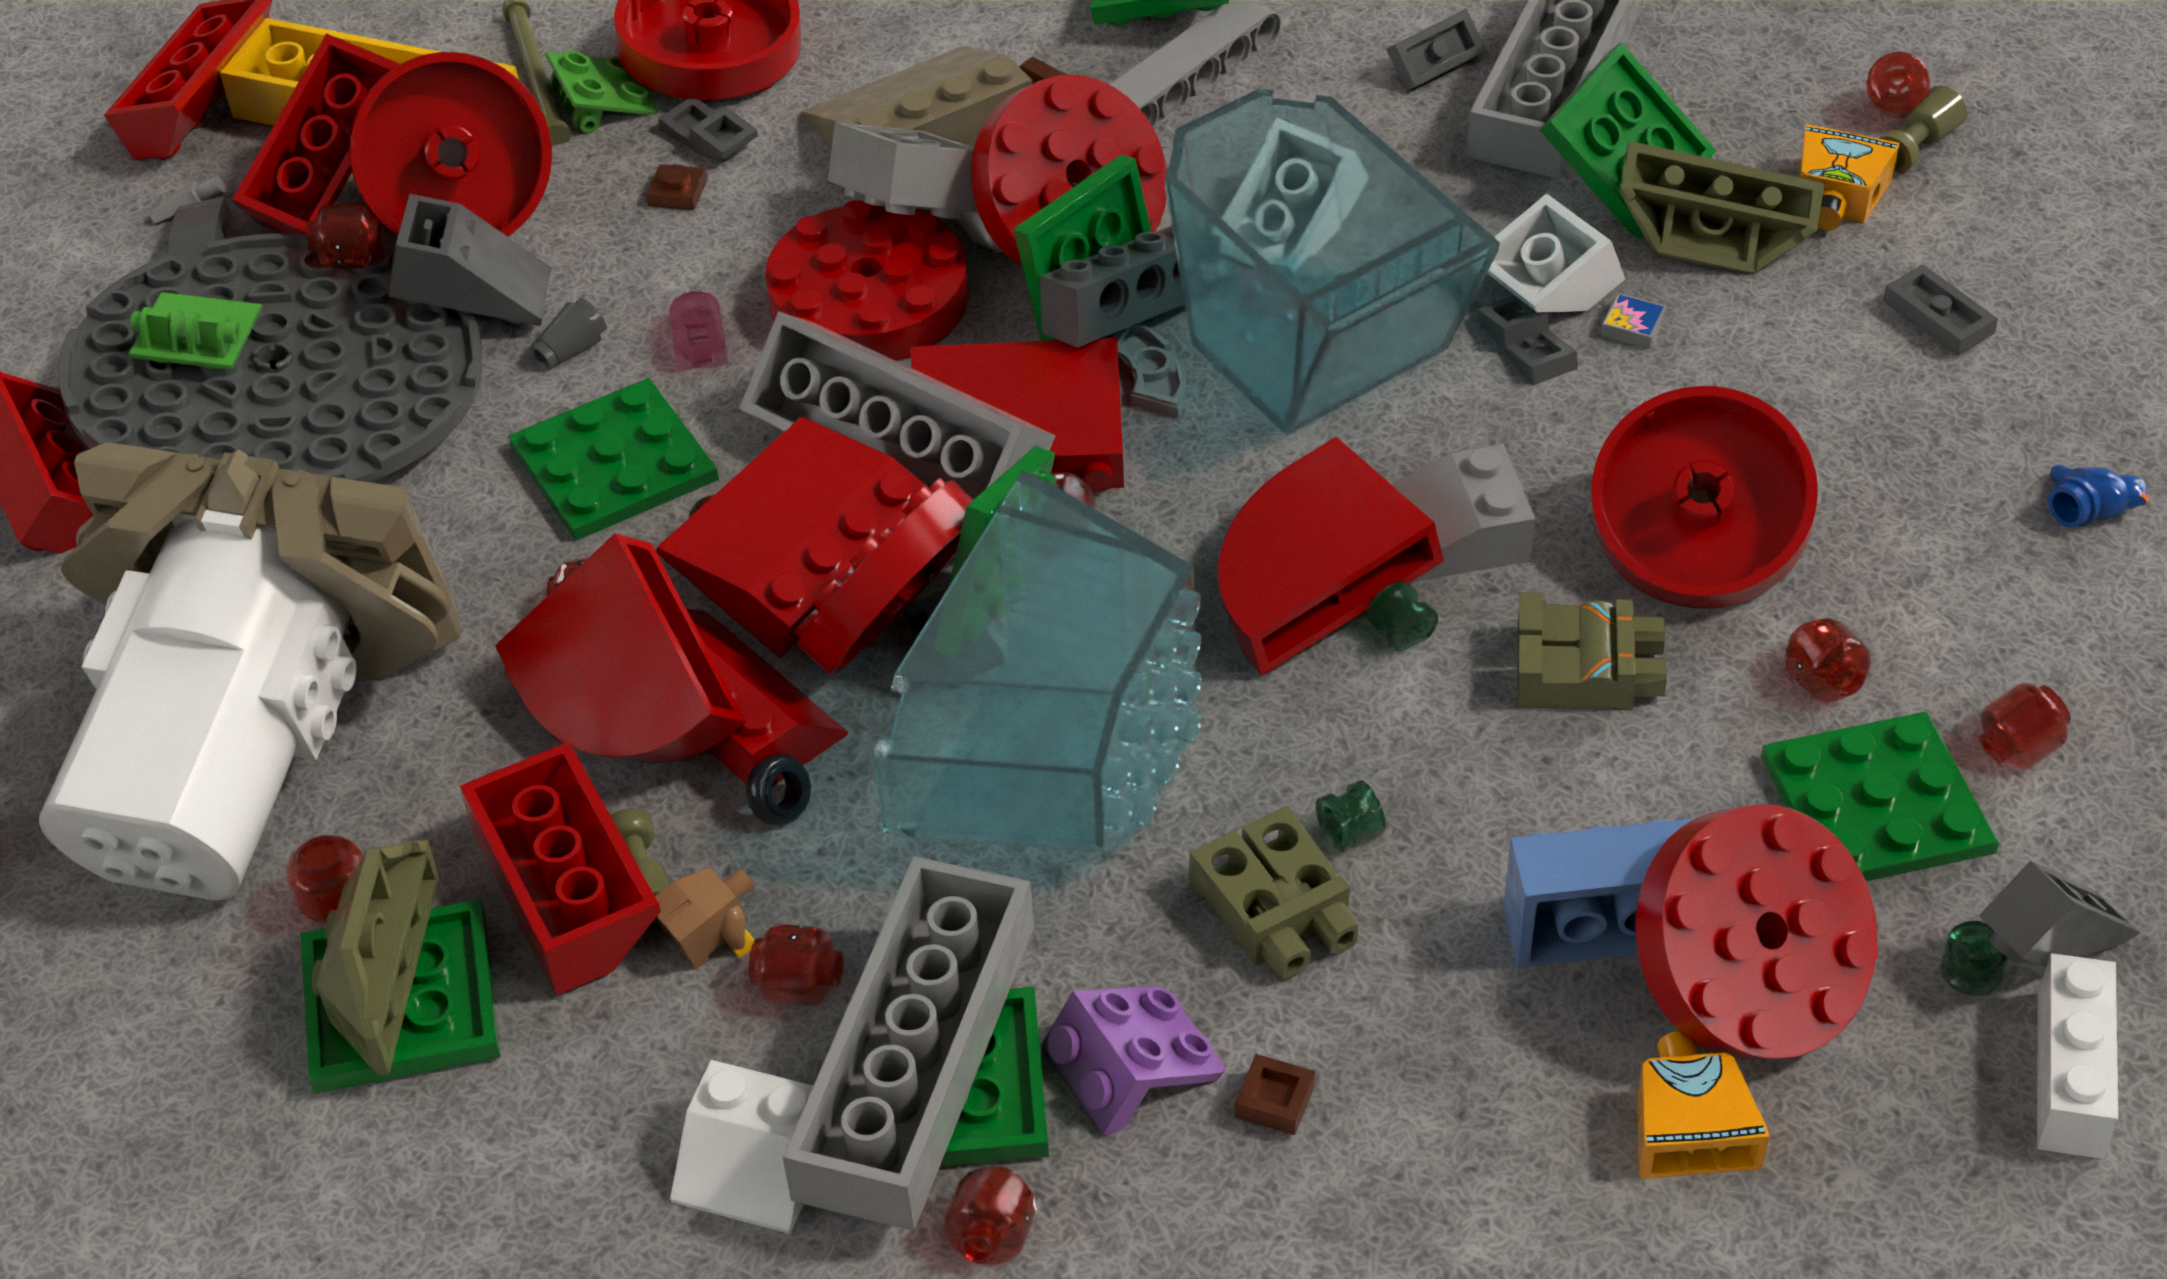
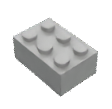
M835 122L828 181L845 187L844 195L864 198V202L867 204L885 206V211L897 214L915 215V209L917 208L930 210V214L934 216L958 219L960 218L961 210L978 212L971 183V163L974 147L920 130Z

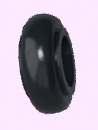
M775 753L762 758L752 768L746 783V797L750 809L758 819L769 825L782 826L797 820L806 810L811 796L809 773L799 760L788 754ZM781 774L785 781L786 791L783 800L776 805L771 793L772 784L775 778Z

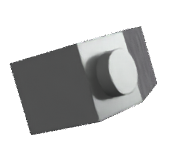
M2031 860L1979 915L1995 931L1989 937V940L2002 954L2016 964L2025 959L2045 968L2051 953L2082 957L2122 945L2140 934V931L2097 891Z

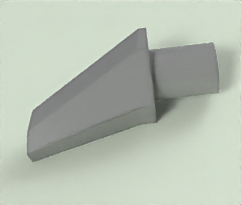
M217 175L200 184L193 180L155 208L149 217L154 224L174 218L179 206L214 199L226 193L225 184Z

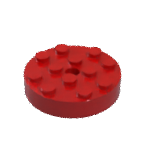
M618 0L614 11L617 56L625 71L648 91L660 92L665 95L684 98L685 100L688 98L699 99L705 103L708 100L734 98L766 90L792 69L801 50L800 8L797 0Z
M438 52L415 57L399 64L383 75L369 89L362 99L352 122L349 138V161L352 176L362 200L377 220L397 236L399 235L409 194L459 203L508 237L530 218L545 193L551 173L552 143L549 128L539 104L526 86L513 74L498 64L479 56L459 52ZM447 138L457 140L464 149L462 161L454 167L446 166L438 161L440 160L438 156L439 145L442 143V140Z
M1082 75L1049 77L1018 90L1000 102L985 120L978 134L971 163V183L976 208L987 232L997 246L1011 260L1022 267L1013 229L1076 186L1069 184L1066 179V171L1069 173L1072 183L1079 184L1121 154L1136 159L1151 232H1156L1166 205L1168 189L1167 169L1161 144L1145 114L1128 96L1115 87L1098 79Z
M852 200L841 207L826 210L814 216L803 217L797 222L796 226L777 242L766 264L765 278L773 323L778 311L816 323L895 361L910 357V347L934 346L943 340L957 326L967 307V266L965 252L960 240L936 216L915 209V215L897 214L885 211V206L867 204L863 200Z
M1693 386L1671 390L1657 395L1633 409L1615 426L1605 440L1598 454L1592 476L1591 500L1593 523L1599 543L1610 563L1626 581L1641 592L1666 603L1690 608L1714 609L1737 605L1751 600L1775 586L1791 571L1802 556L1812 533L1818 500V482L1815 465L1808 446L1798 430L1781 412L1763 400L1742 391L1718 386ZM1699 489H1708L1713 491L1718 497L1715 499L1713 506L1711 502L1698 503L1692 498L1689 499V495Z
M939 478L929 488L926 486L922 488L902 510L907 517L902 519L892 530L887 528L877 539L874 537L869 539L849 561L855 569L849 570L840 580L834 579L813 601L812 604L817 609L808 615L794 631V634L799 637L797 646L830 677L844 669L914 601L954 557L958 547L966 506L974 499L953 480L946 483Z
M1760 804L1715 811L1697 817L1673 833L1661 846L1648 867L1641 885L1636 910V943L1643 975L1654 1000L1664 1015L1684 1036L1700 1047L1713 1053L1725 1052L1735 1059L1757 1060L1796 1057L1814 1051L1834 1039L1850 1023L1861 1007L1868 992L1878 956L1877 925L1872 898L1861 870L1850 852L1830 830L1806 814L1778 805Z

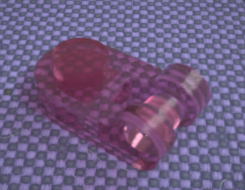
M691 291L675 298L670 304L669 315L678 371L693 369V364L713 361V366L728 364L722 318L717 298L710 293L702 291ZM709 338V341L689 344V341Z

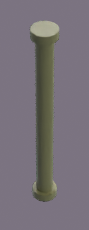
M506 0L503 3L502 12L505 20L511 22L534 98L539 104L549 128L551 143L556 145L569 142L571 133L568 125L560 118L528 19L531 14L529 4L526 0Z

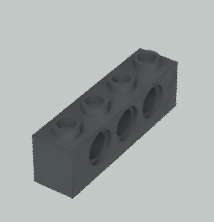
M1181 218L1174 220L1170 227L1156 232L1140 233L1136 235L1133 241L1120 246L1103 247L1099 250V254L1083 260L1066 261L1061 265L1060 269L1041 275L1042 334L1078 348L1222 290V232L1202 226L1201 221L1197 219Z

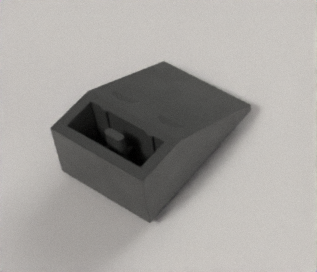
M409 194L395 246L388 297L403 299L413 305L429 304L450 308L465 315L481 314L501 318L517 325L532 324L541 326L552 267L461 204Z

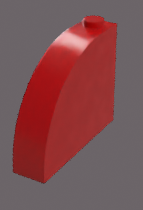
M1100 338L1078 348L1059 340L910 347L912 369L1056 435L1050 448L1051 452L1056 453L1051 474H1065V477L1056 481L1055 490L1058 486H1062L1063 490H1088L1098 493L1104 492L1109 488H1124L1117 338Z
M1334 437L1278 472L1244 504L1234 518L1223 541L1218 561V581L1220 593L1237 644L1249 663L1263 676L1444 562L1435 522L1339 438Z
M614 533L495 645L505 666V676L516 688L524 704L535 719L556 738L564 743L570 742L572 747L580 751L639 763H669L686 759L708 750L723 741L746 722L652 543Z

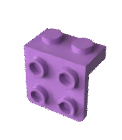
M1161 986L1072 991L1041 1044L1103 1135L1114 1134L1127 1126L1149 1088L1216 1082L1225 1071V1066L1213 1051L1211 1043L1199 1032L1180 1006L1177 997Z

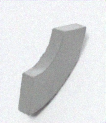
M1141 323L1115 332L1111 338H1117L1118 364L1132 378L1133 382L1131 405L1179 418L1186 400V372L1184 365H1181L1179 359L1171 350V344L1159 333Z

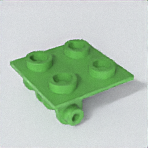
M566 51L564 53L545 52V57L553 69L550 79L551 85L554 90L558 91L559 99L569 115L573 114L572 123L577 130H582L585 133H592L597 130L604 110L644 115L660 112L648 90L625 71L618 56L601 58L585 56L576 51Z
M161 292L153 308L144 307L142 312L134 311L132 313L131 330L140 333L129 352V358L232 370L262 310V304Z

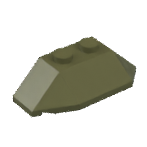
M1629 141L1626 148L1619 192L1655 255L1726 271L1755 274L1817 231L1825 183Z
M412 840L368 848L343 887L337 910L329 912L326 923V939L328 944L324 959L316 960L313 968V993L315 996L321 997L330 1023L377 1075L390 1074L439 881V874L428 840Z

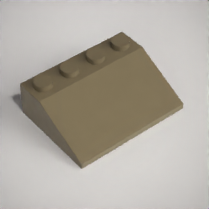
M961 46L801 111V115L831 148L835 122L920 130L974 147L978 134L990 113L1008 96L1031 85L1032 79L1008 55Z

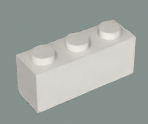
M2051 953L2038 992L2037 1149L2104 1159L2118 1121L2116 962Z

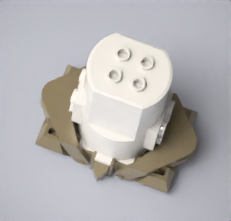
M105 442L77 454L74 464L80 493L93 516L79 528L76 534L78 548L64 559L61 566L62 574L71 585L106 605L105 617L95 638L87 644L83 655L82 669L96 688V692L39 815V825L46 838L60 852L83 868L108 881L214 901L228 900L239 890L293 757L317 760L324 741L329 740L334 733L337 722L336 711L343 694L352 688L356 677L382 681L427 652L436 651L460 638L462 628L455 597L441 567L435 563L426 541L422 537L419 518L406 489L403 487L312 474L303 470L280 469L276 460L248 456L239 449L233 453L224 452L222 459L202 457L199 454H182Z

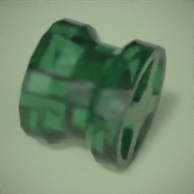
M1405 581L1394 582L1382 589L1371 601L1367 610L1369 622L1376 630L1386 631V639L1389 644L1399 652L1427 640L1438 624V614L1429 603L1419 602L1417 591L1410 583Z
M1357 780L1348 784L1345 793L1338 796L1328 793L1318 797L1315 801L1319 825L1324 833L1333 841V845L1339 852L1352 848L1356 839L1362 836L1375 838L1386 830V820L1381 803L1369 784L1363 780Z
M1965 921L1956 925L1948 934L1940 971L1945 982L1961 994L1970 996L1987 995L1995 991L2002 982L2003 968L2007 965L2009 958L2002 954L1989 940V937L1995 931L1987 923Z

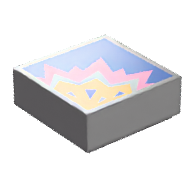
M1618 293L1602 323L1601 336L1650 349L1666 318L1667 305Z

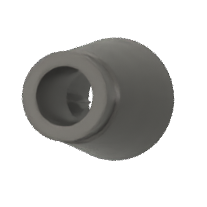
M579 298L575 303L567 302L537 341L530 346V350L538 361L546 363L545 366L552 369L557 364H561L600 342V334L607 329V326L597 309L587 300Z

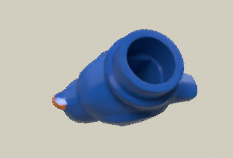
M2059 464L2051 468L2050 476L2057 486L2049 494L2048 506L2055 520L2065 527L2086 526L2095 519L2106 520L2121 514L2124 510L2134 509L2149 503L2146 484L2138 476L2118 475L2107 468L2099 467L2071 469Z

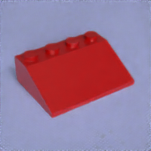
M801 416L657 547L656 553L775 655L781 658L799 640L794 631L808 615L817 609L812 604L817 596L834 579L840 580L849 570L855 569L849 561L869 539L872 537L877 539L887 528L892 530L902 519L906 518L907 516L902 512L904 507L925 486L929 487L892 456Z

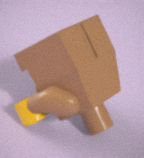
M710 867L674 881L655 896L661 910L655 919L663 932L679 948L695 969L709 961L708 955L725 942L740 958L757 947L756 941L745 929V918L747 915L738 901L753 889L755 884L741 867L724 881Z

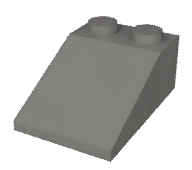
M1504 444L1452 452L1391 484L1435 522L1444 562L1412 582L1531 561L1535 517Z

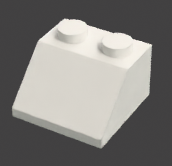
M1547 193L1471 256L1476 266L1536 312L1588 311L1625 280L1612 241Z
M711 1060L686 1111L670 1197L671 1203L791 1234L803 1204L791 1201L782 1157L814 1085Z

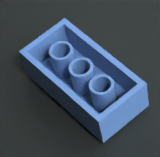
M1695 818L1673 821L1655 820L1644 824L1616 827L1596 826L1587 830L1550 834L1533 833L1528 836L1510 838L1503 911L1517 967L1638 954L1636 910L1646 871L1654 856L1668 838L1683 825Z

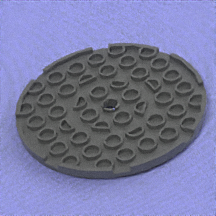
M302 233L239 236L205 243V252L181 259L175 258L172 254L165 255L126 274L104 289L86 306L87 316L77 329L70 328L65 337L58 364L59 387L66 416L75 433L89 449L105 442L182 454H199L202 457L222 459L224 452L233 453L239 449L248 456L276 460L280 469L303 470L312 474L372 482L426 455L462 421L473 404L482 376V347L478 325L473 314L465 315L454 309L429 304L413 305L403 299L388 297L395 253L393 250L363 242L359 248H355L358 253V259L353 264L354 255L352 247L342 245L343 249L336 251L334 249L335 244H331L330 240L329 247L332 251L331 253L328 249V242L330 240L328 235L317 234L315 238ZM342 259L345 263L337 265L335 261ZM161 292L262 304V310L232 370L129 358V352L140 333L131 330L132 313L134 311L142 312L144 307L153 308ZM269 361H280L275 364L276 369H271L270 364L266 363Z

